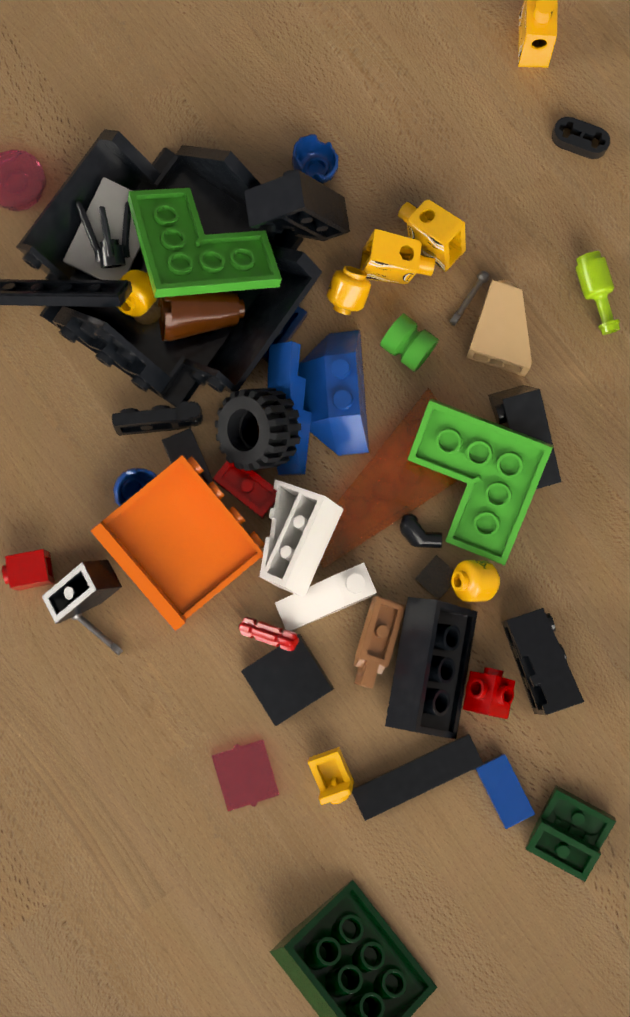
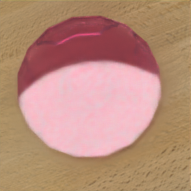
M9 150L1 152L0 207L8 208L11 211L29 209L42 197L41 193L44 187H46L47 181L44 169L39 161L26 151Z

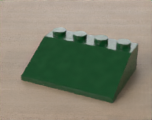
M353 880L348 882L303 920L270 951L319 1017H411L437 988Z

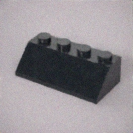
M407 598L385 726L439 737L457 738L477 611L440 600Z

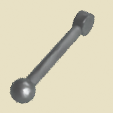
M481 271L478 273L477 282L449 323L454 326L457 324L481 285L489 280L488 272Z
M82 613L71 618L83 624L118 656L123 652L117 644L112 642L84 618Z

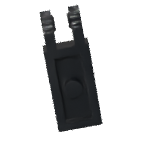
M184 401L176 408L158 405L146 411H139L134 408L123 409L120 413L112 414V424L119 436L172 431L199 426L203 421V414L198 403H195V401Z

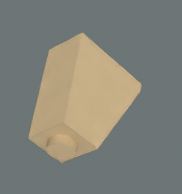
M492 280L466 358L525 377L531 368L532 358L523 291L516 288V285L510 281Z

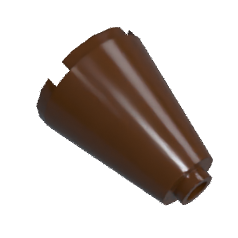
M232 291L158 298V307H160L161 314L159 327L162 341H173L237 325L239 318H244L245 314L244 300L239 299L238 294Z

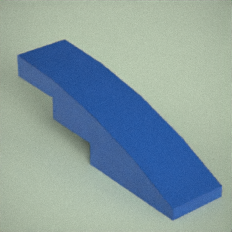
M293 341L272 344L269 347L268 388H275L276 391L284 392L286 399L293 401L294 406L292 408L298 410L300 417L297 418L298 424L301 423V430L298 431V436L301 439L300 444H295L296 453L294 456H289L290 460L287 463L277 467L278 475L281 476L305 475L312 412L303 410L306 378L298 376L301 344Z

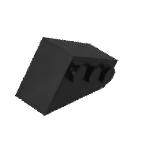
M521 385L488 395L497 424L553 445L539 388ZM554 447L536 489L561 482Z

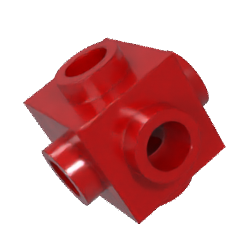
M484 667L483 673L470 671L462 710L508 720L510 706L514 698L515 680L504 678V671Z

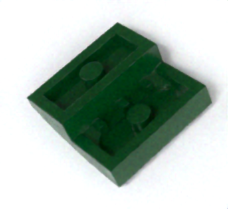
M556 785L543 808L525 849L585 882L601 855L600 848L615 825L616 819L614 816Z

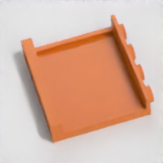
M184 455L175 460L91 530V533L175 631L184 625L186 619L257 560L263 558L262 549L265 545L264 541L255 531L249 534L241 525L246 520L234 506L228 509L221 501L225 495L214 481L207 484L200 474L204 469L194 457L191 456L186 459Z

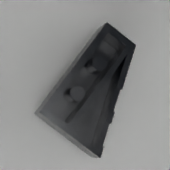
M300 170L286 171L282 177L244 191L249 227L258 229L260 225L266 224L272 226L273 232L281 233L283 228L294 230L295 236L319 241H326L350 232L345 197Z
M544 608L502 622L534 714L548 715L584 702L567 663L565 651L555 636L556 628L550 613L546 614Z

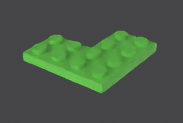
M190 188L128 192L129 207L155 298L280 287L282 278L266 230L205 235Z
M430 399L407 460L467 483L445 542L505 565L554 445Z

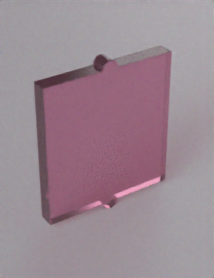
M263 739L243 746L236 744L234 749L212 755L228 811L250 804L255 807L259 801L280 795Z

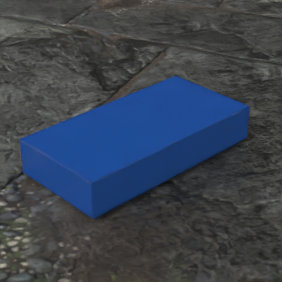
M504 753L475 768L505 829L535 815Z

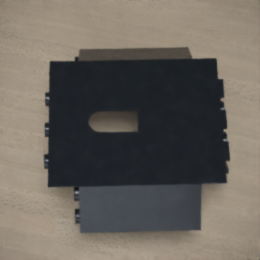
M104 129L16 246L24 254L22 259L35 270L41 268L48 274L45 277L46 280H99L64 263L63 260L82 222L76 202L80 201L85 212H87L102 178L105 177L132 191L190 188L205 235L266 230L282 278L280 287L232 291L238 294L239 299L244 300L245 305L244 318H239L237 325L173 341H162L159 319L152 324H141L134 317L120 311L118 307L46 306L40 316L59 328V333L68 341L75 343L77 340L96 353L95 358L109 368L114 365L132 378L131 382L145 392L148 389L174 407H177L181 402L189 401L199 385L205 386L206 383L219 393L223 390L231 393L238 391L315 284L322 271L304 252L297 250L304 239L295 236L293 230L283 228V232L277 233L272 231L271 225L266 224L260 225L258 229L249 227L244 191L261 185V183L231 151L182 145L175 154L169 149L163 148L151 164L119 131ZM140 249L131 270L137 269L147 272L142 250Z

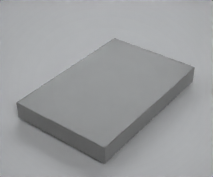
M105 177L102 178L86 214L100 246V242L104 241L99 207L104 206L111 239H119V244L122 245L125 203L128 201V192L132 190ZM132 214L129 234L130 257L125 258V266L108 269L101 268L100 262L95 260L94 250L82 222L63 262L99 280H120L125 273L131 270L141 249Z

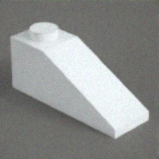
M361 563L309 586L304 598L292 594L275 602L285 629L292 631L376 595L377 591L365 563Z

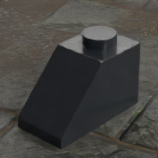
M108 560L81 562L42 595V598L55 624H58L102 604L118 591L122 585Z

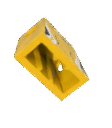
M524 0L519 13L518 67L548 68L557 38L558 0ZM541 39L538 47L532 45L533 41Z
M425 200L418 208L408 201L400 208L398 217L407 223L408 238L419 240L422 243L421 252L426 256L434 257L435 264L447 272L466 251L465 222L431 200Z
M374 229L362 249L360 269L367 273L366 278L369 280L408 284L416 273L432 276L435 258L420 255L422 243L419 240Z

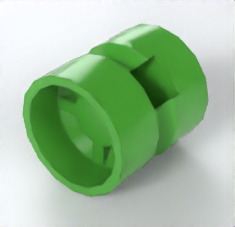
M403 313L387 331L380 343V347L394 356L401 354V363L413 372H416L430 356L439 339L426 329L417 331V323Z

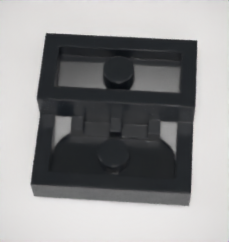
M301 634L297 635L299 643L294 651L281 649L280 645L241 671L275 726L335 689Z

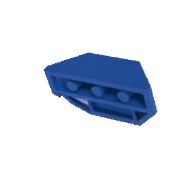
M360 330L330 333L299 363V376L306 378L303 410L312 412L310 432L338 456L369 453Z

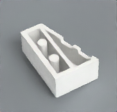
M275 479L273 489L277 492L274 508H270L269 518L272 519L270 536L265 539L260 577L281 589L304 598L344 509L324 495Z

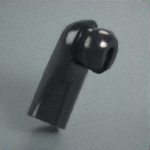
M407 514L402 517L400 531L410 545L421 548L442 547V533L425 532L418 523V518L413 514Z

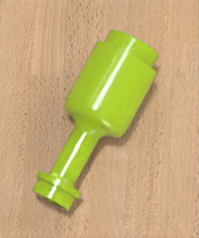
M600 251L589 252L578 257L575 270L584 298L587 300L593 299L596 302L602 322L598 326L599 330H601L602 335L620 330V320H614L608 301V294L613 292L614 284L606 258L601 256Z

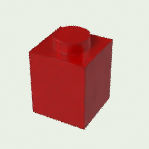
M40 549L5 556L6 565L2 566V575L5 584H9V588L18 591L55 584L50 552Z

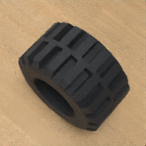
M275 388L241 389L240 391L232 392L230 397H226L223 400V407L219 408L217 412L219 420L215 421V428H218V434L215 435L216 440L220 441L221 444L219 449L222 454L226 453V460L229 463H234L238 469L251 471L278 467L281 464L287 463L290 460L289 456H294L297 451L295 444H300L301 439L298 436V431L301 430V423L298 424L297 418L300 416L298 410L292 408L294 406L293 401L286 399L284 392L276 391ZM257 422L259 425V436L257 433Z

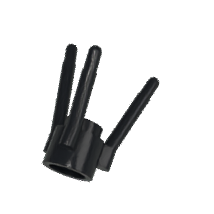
M77 201L76 207L94 250L96 262H100L103 269L125 266V258L130 257L131 210L128 201L125 203L122 245L119 244V239H111L105 207H99L104 241L100 242V246L82 203Z

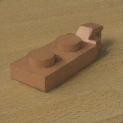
M380 596L372 597L355 654L354 666L358 667L354 684L373 688L377 673L382 674L384 668H388L406 605Z

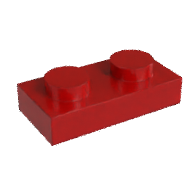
M226 461L212 478L214 482L261 519L266 516L270 508L275 504L277 491L273 489L274 486L253 470L245 471V469H238L234 463Z

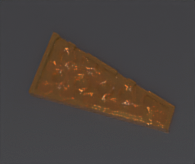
M429 388L336 503L344 510L320 561L322 569H325L400 520L404 515L409 514L459 481L407 460L429 400L434 399L438 401Z

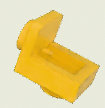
M340 747L309 757L308 764L320 790L318 798L320 804L323 805L331 802L334 805L348 799L349 795L352 794L354 780Z

